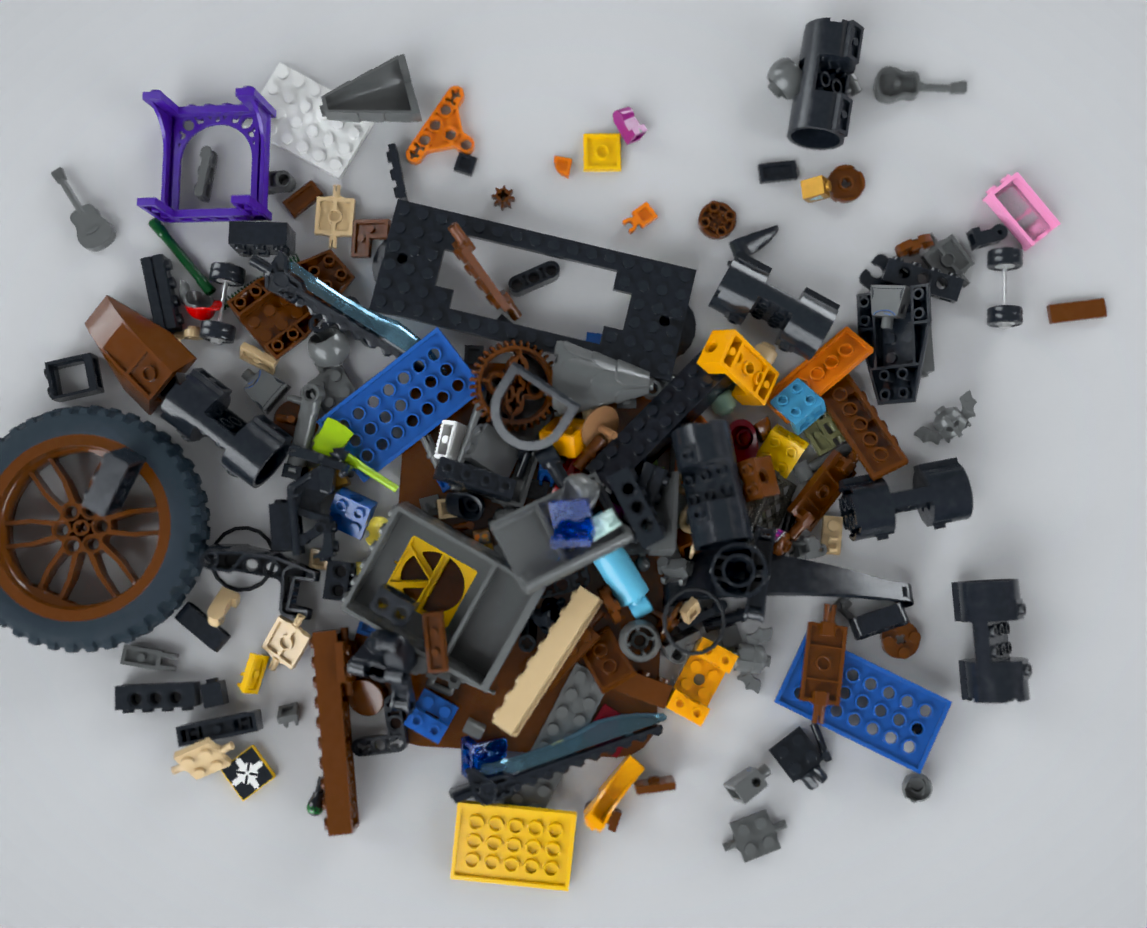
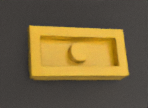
M250 653L245 671L240 673L243 676L242 683H237V687L240 688L242 693L258 694L270 656Z

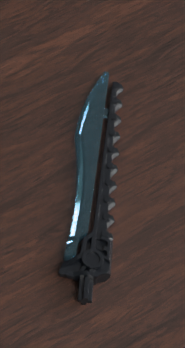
M278 251V255L275 256L272 263L265 261L255 254L249 260V265L265 273V289L293 305L295 304L296 307L306 305L311 315L317 316L319 313L322 314L325 323L332 324L336 322L340 332L350 330L355 340L366 339L369 348L376 349L379 346L384 356L390 357L394 355L397 359L403 352L312 296L307 290L404 351H407L421 340L399 321L374 312L348 299L302 268L297 262H289L288 256L283 251ZM431 350L429 353L430 358L437 360L438 357ZM417 361L414 364V368L417 372L424 370V365ZM443 365L441 372L443 375H446L448 371ZM433 376L427 378V381L435 380Z
M631 713L603 718L545 747L494 763L482 764L480 769L475 767L466 768L465 772L467 773L469 786L451 792L453 801L457 804L474 797L482 806H487L515 793H519L522 790V785L534 787L538 783L539 778L550 780L554 777V772L566 774L572 765L581 768L585 764V760L597 761L601 758V753L613 755L616 752V747L628 749L632 745V741L644 742L648 734L659 736L663 733V726L656 723L665 721L667 716L664 713ZM542 764V765H540V766H537V767L528 769V768H530V767H533V766Z

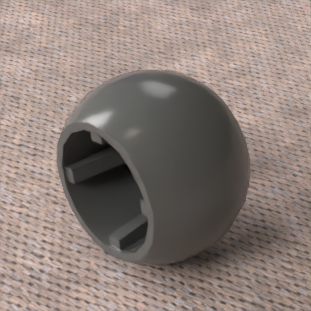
M790 58L779 59L773 63L768 71L767 79L770 82L768 88L777 98L782 96L786 100H791L800 92L803 71Z
M329 327L321 333H315L310 337L307 345L311 359L321 367L334 368L341 365L350 352L348 337L336 327Z
M644 619L632 620L622 628L619 634V647L631 661L647 662L655 657L660 650V632L650 621ZM640 627L647 628L652 635L647 636L639 631ZM632 630H635V632H633V633L631 634L630 640L627 641V638H628V635L630 634V632H631ZM637 635L644 637L642 645H635L634 638ZM649 640H653L652 646L645 652L644 648L647 647ZM632 645L634 648L639 649L640 654L632 653L628 646Z

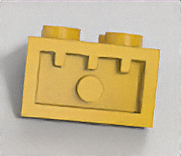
M777 423L771 429L756 457L771 455L775 474L786 480L810 443Z

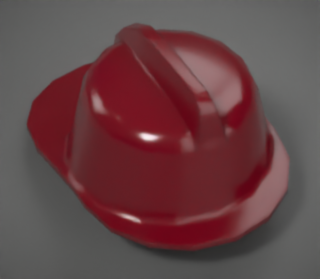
M745 419L733 421L730 424V430L737 462L755 458L758 453V441L753 424Z

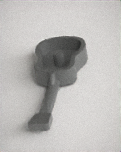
M888 66L878 72L873 88L874 95L879 102L891 104L899 100L912 101L916 98L919 91L965 94L967 92V81L954 82L950 85L924 84L920 82V76L916 71H902L896 67Z
M59 167L52 171L51 175L61 185L76 209L70 215V220L76 227L79 243L92 252L101 251L111 245L116 238L115 228L101 217L100 212L93 205H81L66 181L68 179L63 168Z

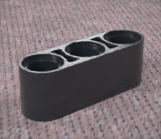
M547 261L511 277L508 281L509 292L511 295L519 297L555 282L560 276L558 263ZM549 268H554L557 272L554 275H549L546 271ZM536 275L539 277V280L531 282L529 278ZM520 283L522 287L519 290H514L512 285Z
M188 601L177 613L175 619L211 650L219 652L231 638V635L221 626H211L208 623L207 614Z
M897 603L852 618L848 622L855 640H862L904 626L910 621L903 603Z

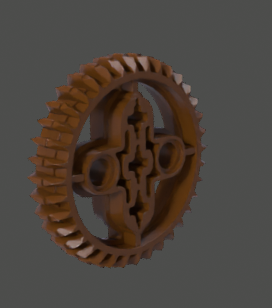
M505 340L503 341V347L499 342L496 343L497 350L490 346L491 354L485 350L483 354L486 358L478 357L481 364L474 363L478 370H471V373L476 375V377L469 378V381L475 382V385H470L469 389H475V392L470 393L471 397H477L472 403H479L480 406L476 408V411L483 409L484 412L481 413V417L488 415L486 422L492 420L491 409L485 402L481 384H484L489 393L494 394L496 388L491 384L492 379L497 378L501 382L513 361L518 362L519 365L529 371V363L522 353L531 356L542 366L547 382L552 386L553 368L551 369L550 365L554 362L546 361L549 358L548 354L543 357L541 356L544 350L540 349L536 352L537 345H533L530 349V342H526L523 347L522 340L518 341L517 346L516 341L511 340L509 346L508 341ZM507 352H516V355L511 356L507 360L505 372L493 371L488 373L485 378L482 377L486 367L495 357ZM518 375L514 382L516 385H519V388L514 390V387L511 386L505 394L501 405L503 413L508 416V418L502 417L504 425H507L508 431H511L512 426H514L515 432L519 431L520 426L523 431L527 430V425L530 429L534 428L533 421L536 425L541 424L539 418L543 421L547 418L544 413L550 415L552 412L548 407L553 409L551 395L539 387L536 394L530 391L532 383ZM544 393L547 394L544 403L537 412L524 419H514L515 416L523 411L525 399L538 400ZM513 401L516 407L512 408L508 403Z

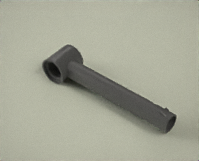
M848 443L834 449L839 451L844 457L852 451ZM832 451L810 462L806 459L796 464L793 471L799 483L801 484L811 479L814 472L820 468Z

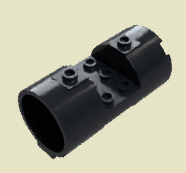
M831 17L812 20L805 26L798 64L799 68L803 71L800 92L793 97L787 132L788 140L799 147L812 150L835 149L840 147L844 143V138L848 136L853 100L847 96L850 76L855 72L856 64H859L864 27L854 20L847 21L842 19V22L830 21Z
M738 250L708 306L724 314V317L734 325L739 324L741 326L748 313H751L753 318L768 322L767 324L774 329H781L775 340V345L783 352H794L810 361L833 325L840 305L808 287L804 289L798 300L766 283L772 270L771 267Z
M194 368L190 374L185 376L186 381L180 385L176 384L168 393L161 405L160 410L163 413L160 417L176 428V431L181 434V438L187 442L199 441L205 436L212 438L216 446L226 449L221 459L222 466L226 469V472L233 477H240L251 487L258 488L284 462L294 437L263 414L255 416L249 423L244 421L228 409L232 390L203 368Z
M718 419L710 420V423H691L677 428L672 432L673 435H671L678 473L682 475L688 509L686 513L695 551L721 549L730 543H748L754 539L739 476L730 425L727 420Z
M957 457L914 466L913 489L891 493L886 481L882 477L873 481L869 474L838 481L839 492H842L841 499H838L840 514L843 517L845 530L848 529L851 533L849 534L850 540L858 541L877 537V541L889 539V534L895 533L896 513L903 511L907 512L917 509L924 524L927 527L934 526V530L945 528V523L969 519L973 512V494L968 476L962 465L958 463Z
M1019 579L951 582L955 621L972 622L975 658L958 661L962 700L972 701L974 699L975 703H1007L1014 701V699L1017 702L1030 700L1028 679L1032 675V666L1028 663V658L1010 657L1012 645L1011 642H1008L1010 625L1007 621L1024 619V615H1026V605L1020 597Z

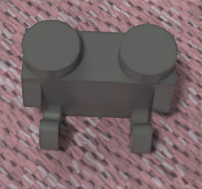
M800 535L796 542L792 541L793 551L789 553V557L818 558L827 553V546L820 544L815 535L806 537Z
M665 556L660 557L657 560V569L659 575L664 574V577H661V583L667 584L669 578L679 579V585L685 586L688 576H692L695 565L694 561L684 558L668 559Z

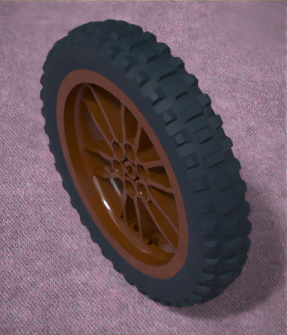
M97 405L58 408L35 418L31 417L26 420V423L23 422L9 430L10 434L0 438V626L9 627L12 629V634L18 638L27 637L28 643L32 645L45 644L48 649L55 651L64 648L67 653H77L81 649H85L86 652H97L99 648L103 647L105 650L118 647L120 643H130L135 641L136 638L152 632L153 628L165 622L174 613V610L179 609L186 599L185 594H189L192 588H194L197 582L194 578L200 576L203 568L200 564V556L209 547L206 544V540H210L211 527L207 525V521L210 520V509L205 505L208 502L206 491L200 487L202 484L200 475L193 471L195 467L193 461L184 457L182 447L179 444H173L171 442L172 437L167 432H159L156 430V425L150 421L142 422L140 421V416L129 412L125 415L122 414L120 409L115 408L108 410ZM124 447L147 458L139 474L151 488L157 506L129 509L104 517L97 513L92 515L91 510L82 505V499L73 480L59 462L60 458L78 453H95L103 457L107 452ZM99 462V464H98L96 470L94 471V473H95L97 470H99V468H100V466H101V464H102L101 462ZM50 464L63 483L69 500L66 503L62 502L51 491L39 474ZM92 477L89 483V487H91L93 483ZM32 480L41 494L60 513L57 521L41 519L14 520L20 499ZM74 508H76V509H77V513H76V515L73 517V516H72V510H73ZM155 512L159 514V530L139 532L118 530V521L138 514ZM106 521L108 526L107 529L103 531L102 524ZM33 524L52 526V535L33 542L14 544V526ZM64 526L68 527L66 534L63 533ZM158 535L154 555L140 578L137 577L128 561L110 543L111 536L146 537ZM97 539L98 542H99V545H98V547L95 549L94 546H93V543H94V541ZM60 541L62 546L46 567L39 585L31 582L19 563L15 549L41 547ZM77 541L79 543V547L75 551L74 543ZM103 553L108 554L117 562L132 583V586L121 594L106 570L101 556ZM86 554H88L97 577L110 593L111 599L88 605H80L68 599L79 579ZM69 556H72L68 576L61 593L49 590L50 587L48 586L57 570Z

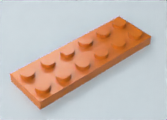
M846 326L819 348L810 361L805 360L773 387L766 405L786 424L790 423L770 404V401L795 379L799 378L821 397L874 352L873 347Z

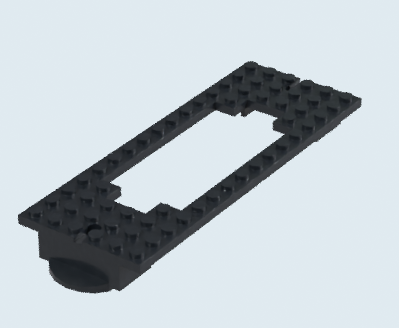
M400 199L397 200L388 238L381 243L373 258L372 271L376 284L369 310L500 342L507 340L509 344L511 340H515L517 345L518 341L522 340L523 347L526 342H530V349L533 345H537L536 350L542 349L544 350L543 352L554 354L557 341H567L612 359L625 361L649 371L651 378L667 382L671 381L676 358L682 356L689 349L695 337L696 321L693 311L688 306L696 275V270ZM457 222L467 237L617 272L613 291L631 295L623 330L604 326L600 344L450 309L454 290L436 286L445 251L452 252L455 250L451 244L456 240L448 230V227Z

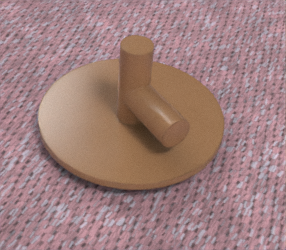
M606 405L600 406L587 416L582 427V440L586 446L591 443L597 434L606 441L601 449L617 438L619 417L615 409Z

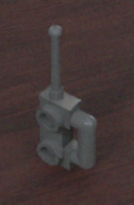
M427 671L425 676L428 677L426 682L428 688L447 696H452L455 689H459L461 683L473 686L449 671L440 673H428ZM437 677L449 681L448 687L436 683ZM488 689L487 691L492 695L496 694L495 690Z

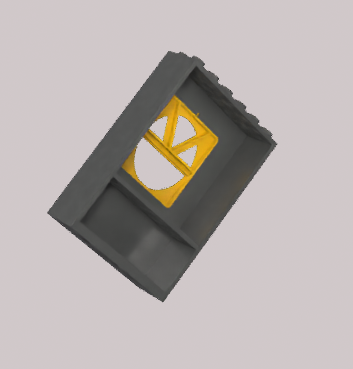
M407 501L398 503L396 506L393 505L388 513L390 517L388 522L383 523L378 533L381 535L377 541L374 540L369 548L371 553L368 558L365 557L360 565L362 570L359 575L356 574L350 583L352 588L344 594L341 600L343 605L340 609L376 630L383 629L398 633L409 641L416 653L426 658L422 613L429 611L422 610L449 559H452L463 574L465 586L463 596L458 604L447 611H443L449 672L487 693L547 585L526 595L506 557ZM432 551L442 554L434 571H432L423 556V552ZM412 556H415L428 580H401L402 569ZM385 582L403 593V588H424L417 600L420 604L405 627L395 626L390 622L389 618L375 614L373 609L369 607L380 586ZM381 597V602L388 606V599ZM402 607L398 608L399 613L406 616V610Z

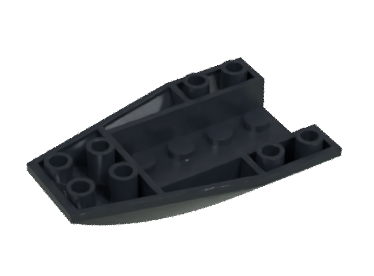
M930 283L910 286V302L904 319H894L893 329H882V318L872 316L871 292L857 294L858 334L874 350L865 360L878 405L916 402L932 323Z

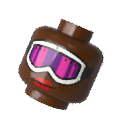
M777 528L773 554L780 556L785 552H789L792 542H790L789 533Z

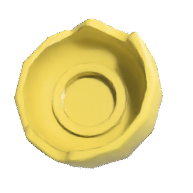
M373 517L369 522V526L366 527V530L369 531V536L365 540L369 546L380 537L379 529L383 523L388 522V519L385 517Z

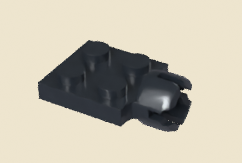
M800 726L769 749V752L793 783L800 779L808 789L814 790L819 785L813 779V776L822 784L827 780V774L820 766L824 758Z

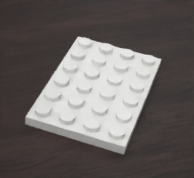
M279 62L261 92V95L276 110V118H271L270 142L341 180L375 122L332 121L322 117L320 105H323L321 96L332 90ZM246 119L242 126L245 129L250 127L253 119Z

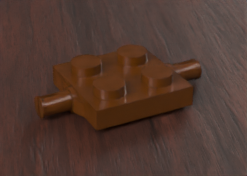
M349 627L340 628L341 640L335 642L338 683L344 684L345 696L353 695L352 683L360 678V676L347 672L348 661L360 649L357 640L349 639Z

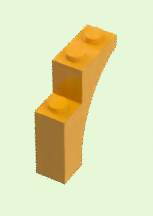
M629 754L623 759L600 786L596 797L584 809L585 824L592 831L596 829L598 832H601L622 797L645 770L644 766L632 755Z

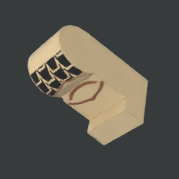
M222 586L207 610L208 623L214 627L221 626L231 606L237 608L239 605L240 594Z

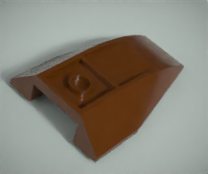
M331 249L290 265V272L304 281L307 292L328 306L335 304L355 279V276ZM262 277L228 300L227 304L265 352L277 361L310 335L312 331L308 327V321L314 315L310 314L306 305L296 307L295 304L293 305L265 289V278ZM314 319L315 323L313 326L316 327L320 321Z
M109 295L105 296L84 323L123 389L148 415H152L162 403L158 396L176 373H186L197 360L171 332Z

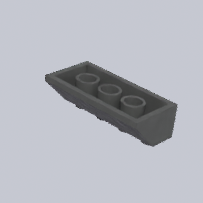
M678 471L668 473L671 476L669 483L666 487L663 486L660 492L663 494L660 504H655L654 509L657 515L654 517L657 523L662 522L667 533L663 534L665 539L645 548L649 550V556L672 557L676 550ZM652 522L647 523L646 530L652 528Z

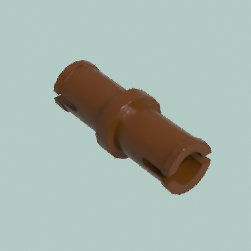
M597 434L591 443L582 449V454L572 465L582 472L588 463L596 457L597 452L606 441Z

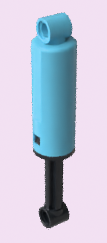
M552 444L536 452L535 456L544 470L547 469L558 489L563 488L565 478L569 475L560 462L562 459ZM600 506L593 508L581 525L603 513ZM581 527L579 531H574L582 545L589 542ZM624 547L593 562L621 607L628 606L636 619H640L654 611L651 602L645 595L648 593L649 588Z

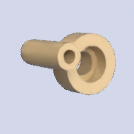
M188 326V329H185L184 332H175L173 334L180 342L181 339L202 340L199 337L200 327Z

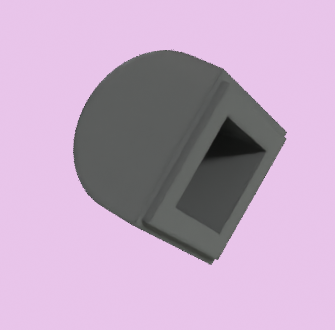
M469 717L463 732L479 740L487 725Z

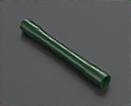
M157 218L151 219L148 223L151 229L163 240L192 275L207 296L212 295L216 291L213 284L191 261L160 220Z

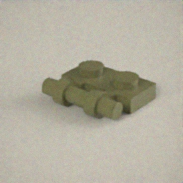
M828 412L822 415L823 419L819 420L818 418L803 431L818 457L836 447L833 442L834 438L840 444L846 441ZM826 423L833 432L830 435L823 426Z

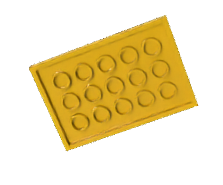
M470 800L457 803L450 879L569 891L577 812L498 803L482 806L479 801Z

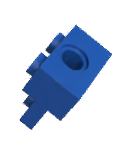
M342 487L335 493L329 509L331 510L329 515L333 516L334 521H337L339 531L361 540L364 537L369 521L374 515L378 502Z
M424 688L416 702L414 712L407 717L403 725L439 744L459 707ZM426 710L434 714L435 716L439 717V719L427 713Z

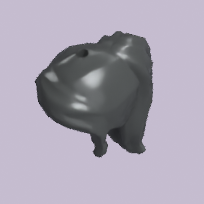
M581 473L572 474L565 478L563 489L559 496L560 499H563L568 491L571 499L574 501L573 513L566 521L569 531L580 530L581 524L589 516L600 496V483L597 480H591L587 475Z

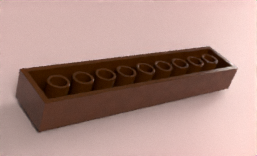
M340 629L312 632V636H310V647L314 650L311 664L312 668H315L316 675L313 677V687L317 688V696H315L314 703L319 713V716L316 717L317 729H320L318 748L322 751V757L319 758L320 769H323L321 788L322 790L325 789V798H323L322 804L323 810H326L327 818L324 819L325 831L328 830V836L353 834L359 826L350 705L347 696H345L344 684L338 683L335 642L341 640Z

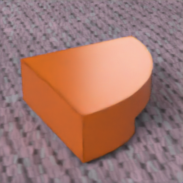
M554 155L555 169L561 176L569 179L572 159Z

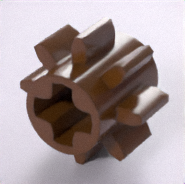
M505 185L501 189L496 187V195H491L492 199L496 200L494 207L500 206L502 211L506 207L511 209L510 203L515 202V197L511 196L513 190L510 189L508 191Z

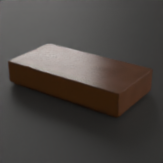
M310 180L282 203L291 215L296 218L316 203L317 197H324V194Z

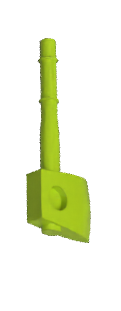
M327 417L320 432L313 439L315 443L312 449L332 457L329 453L333 452V448H344L354 433L342 423ZM348 454L345 459L346 463L353 465L354 468L367 474L368 477L370 476L393 492L398 490L399 486L392 482V480L387 479L365 465L352 454Z

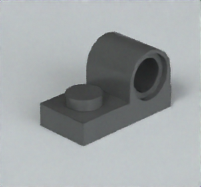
M692 626L671 636V638L678 646L685 649L686 645L695 644L702 636L700 631ZM668 639L661 643V649L667 659L674 664H681L685 661L687 657L685 653L678 651L675 656H672L676 648L669 643Z

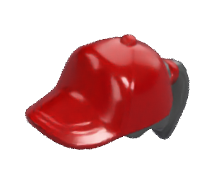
M180 279L179 298L190 316L197 320H210L215 312L222 308L220 300H214L213 297H208L200 291L190 290L189 284L185 280Z

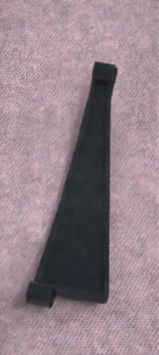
M720 549L702 551L695 554L692 559L686 558V560H691L695 563L692 576H688L685 586H680L679 581L668 582L663 585L664 605H666L673 594L687 587H700L710 591L717 598H730L716 588L710 575L711 559L714 558V555ZM772 554L767 596L845 597L889 600L896 604L903 603L904 608L914 605L912 587L909 583L888 581L837 566ZM730 562L728 576L732 575L739 580L745 578L750 580L752 565L748 566L743 562L735 564ZM687 591L677 596L670 607L677 606L679 602L687 601L691 597L695 599L712 598L708 594L699 591Z

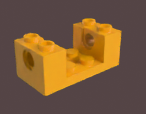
M735 329L712 330L697 361V364L708 374H726L737 385L732 392V396L741 405L765 406L780 374Z
M702 636V638L697 640L692 651L704 650L714 642ZM719 645L705 654L689 655L672 687L666 708L701 727L710 711V708L707 706L725 673L731 672L738 656ZM697 674L704 676V682L701 685L694 683V677Z

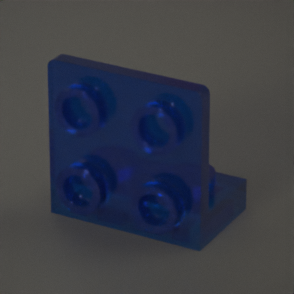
M589 499L549 501L548 505L554 527V533L550 539L551 548L591 546L596 533Z
M469 736L461 737V774L467 778L465 769L472 767L486 774L501 770L507 772V738L503 736L477 743Z

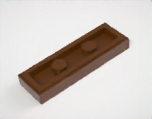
M1104 298L1046 306L1049 324L1107 317Z
M443 610L423 612L422 620L428 673L448 672L449 663Z

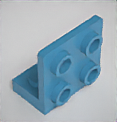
M799 378L795 379L770 401V404L790 421L793 432L798 436L827 412L824 400Z

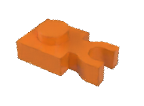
M645 202L632 211V218H626L622 221V224L624 226L628 223L632 224L633 227L628 230L629 234H632L637 226L643 229L655 221L658 216L648 202Z

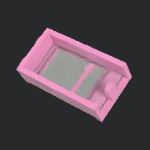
M1018 172L1012 176L1010 174L1000 180V186L996 187L994 185L985 192L987 196L982 200L988 204L1023 246L1022 249L1024 251L1031 248L1036 242L1061 224Z

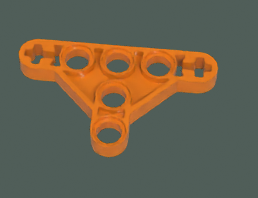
M452 86L448 89L408 147L406 157L410 164L418 165L427 154L451 149L467 155L474 152V140L462 130L458 109L464 102L465 95L461 87ZM453 93H454V94L459 93V96H460V97H459V98H458V97H455V99L453 100V95H452V94H453ZM444 106L451 108L450 113L447 115L441 113V109ZM434 121H437L441 124L440 128L437 130H434L430 127L431 123ZM449 131L456 133V137L452 140L446 138V133ZM424 136L430 138V142L426 145L420 143V139ZM464 141H469L472 146L470 149L465 150L461 147V144ZM417 152L418 158L414 157L412 159L411 153L415 154Z

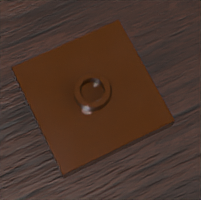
M672 775L650 776L647 779L636 780L634 788L638 795L676 790V782Z

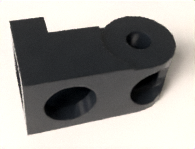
M997 224L991 229L981 231L980 227L972 228L966 233L971 251L998 244L1007 237V228L1002 224Z

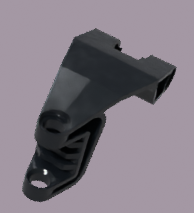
M213 544L200 556L201 566L209 570L225 573L237 571L277 579L281 584L280 614L287 618H296L297 614L301 613L305 616L304 620H311L313 609L295 605L297 597L293 595H298L299 589L294 587H300L301 581L299 580L319 582L321 571L309 568V566L280 552H272V550L249 544ZM254 559L257 561L258 566L256 568H249L247 561ZM275 563L278 570L270 572L267 569V565ZM291 576L292 582L288 600L284 602L288 578Z

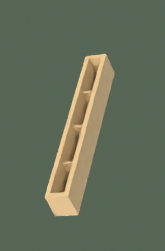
M581 586L578 590L575 589L570 597L571 601L562 608L559 614L560 618L551 625L548 631L549 635L540 642L536 655L528 660L525 672L517 677L515 687L506 694L504 704L493 715L494 719L492 722L511 736L517 737L603 603L599 597Z

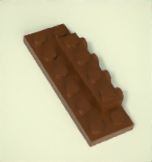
M849 373L821 396L825 402L826 411L873 481L908 464L909 460L898 446L897 438L889 433L886 422L878 417L875 406L870 405L867 401L866 393L858 388Z

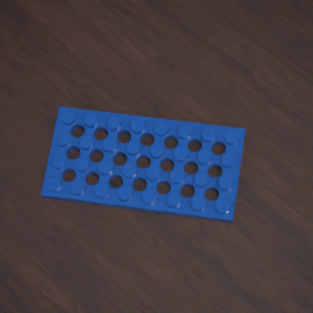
M437 327L316 422L322 428L327 417L338 422L346 420L349 424L348 429L354 435L359 436L361 442L358 446H355L351 443L350 439L344 447L345 451H349L350 454L358 458L365 465L379 472L439 426L443 420L448 419L476 396H470V393L475 392V389H469V386L475 385V382L469 381V378L476 376L471 373L469 366L439 327ZM432 349H437L440 353L437 360H432L429 356ZM417 361L424 363V370L421 372H417L414 368V364ZM445 364L450 365L452 369L448 376L443 375L441 372V368ZM403 372L409 375V381L406 384L401 383L399 380V376ZM429 376H433L436 379V385L432 388L426 384V379ZM461 380L464 386L461 391H456L453 388L454 381ZM388 384L394 388V393L390 396L384 392V388ZM481 384L482 391H484L485 387ZM418 388L421 391L419 399H414L411 396L412 389ZM442 391L448 394V400L445 403L438 400V394ZM372 396L377 397L379 400L377 407H372L369 404V399ZM398 400H403L406 403V408L403 411H399L396 408ZM426 403L431 404L433 407V412L429 415L423 412V406ZM357 408H361L364 412V416L361 419H357L354 415V411ZM384 411L391 415V419L387 423L381 419V414ZM410 415L417 417L418 423L416 426L409 425L408 417ZM372 423L375 425L376 431L374 434L367 433V424ZM395 427H400L403 431L400 438H396L393 435ZM380 439H385L388 443L387 448L384 450L378 447ZM365 450L372 453L373 457L370 461H366L363 458ZM354 468V471L363 483L371 478Z
M805 633L774 702L812 720V702L801 701L795 696V690L801 684ZM845 650L841 688H848L849 696L845 699L840 697L841 714L839 716L831 714V708L834 705L826 706L824 724L819 725L920 774L952 701ZM851 669H854L858 674L857 679L854 681H850L847 677V673ZM869 678L874 679L876 683L872 690L867 689L865 686V682ZM887 687H891L894 691V695L889 699L885 698L883 694L884 689ZM860 696L867 698L868 702L865 707H859L857 704V699ZM905 696H909L912 699V704L909 707L902 705V699ZM878 705H883L886 709L883 716H877L875 713ZM923 705H927L930 708L928 716H922L920 713V708ZM857 714L859 716V723L857 725L849 723L850 715ZM897 714H901L904 718V722L901 725H896L893 721L894 716ZM870 723L877 725V732L875 734H869L867 731V726ZM915 723H920L922 726V731L919 734L912 732V726ZM888 732H893L896 736L893 743H887L885 740ZM907 741H911L914 744V749L911 752L904 750V744Z

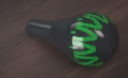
M321 776L318 777L316 790L307 803V812L312 816H318L323 812L322 801L324 793L321 788Z

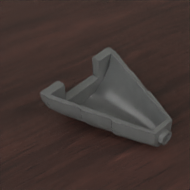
M405 54L395 56L352 81H347L321 96L323 105H320L322 117H326L327 120L356 123L361 121L380 123L422 121Z
M567 341L556 342L554 356L557 357L553 363L552 387L580 404L582 407L578 413L590 409L594 410L597 407L612 403L619 404L647 395L650 390H653L654 378H650L649 371ZM552 397L553 410H557V412H554L555 417H563L568 407Z

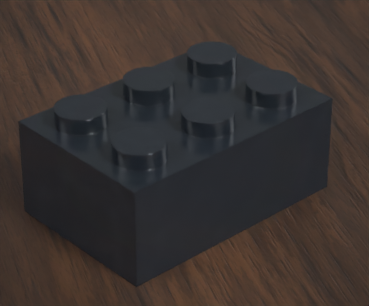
M229 221L228 244L242 257H251V255L255 254L259 257L269 258L270 255H278V251H283L289 258V256H295L296 233L287 222Z
M127 447L105 453L101 458L100 462L102 464L99 470L92 477L93 483L83 495L85 499L82 505L102 517L121 510L147 458Z

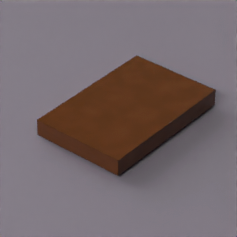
M609 625L596 632L601 638L582 657L602 694L637 675L629 659L621 651L619 642Z

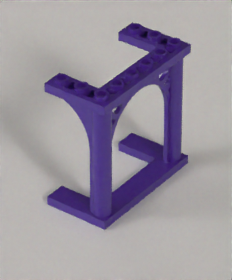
M252 86L236 88L235 96L241 101L240 104L236 105L231 103H223L222 105L204 104V106L188 104L179 107L160 90L152 89L150 92H143L142 100L154 109L162 132L161 201L156 197L137 198V206L163 223L272 221V212L268 210L271 118H276V110ZM246 119H253L250 127L242 128ZM185 121L193 122V130L188 131L185 129ZM224 125L240 131L246 137L252 153L250 195H231V204L236 208L179 209L181 162L188 142L198 132L211 126ZM181 132L186 135L184 139H182L183 135L181 134Z

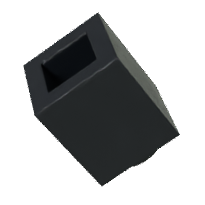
M218 677L206 680V684L200 685L204 709L229 703L225 679L219 681Z

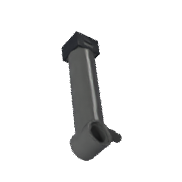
M305 385L301 390V397L295 395L287 396V401L300 405L292 445L311 449L320 406L326 397L324 388L319 385ZM315 389L316 396L312 399L310 393ZM289 455L287 463H284L281 476L294 480L308 473L309 467H306L308 460Z

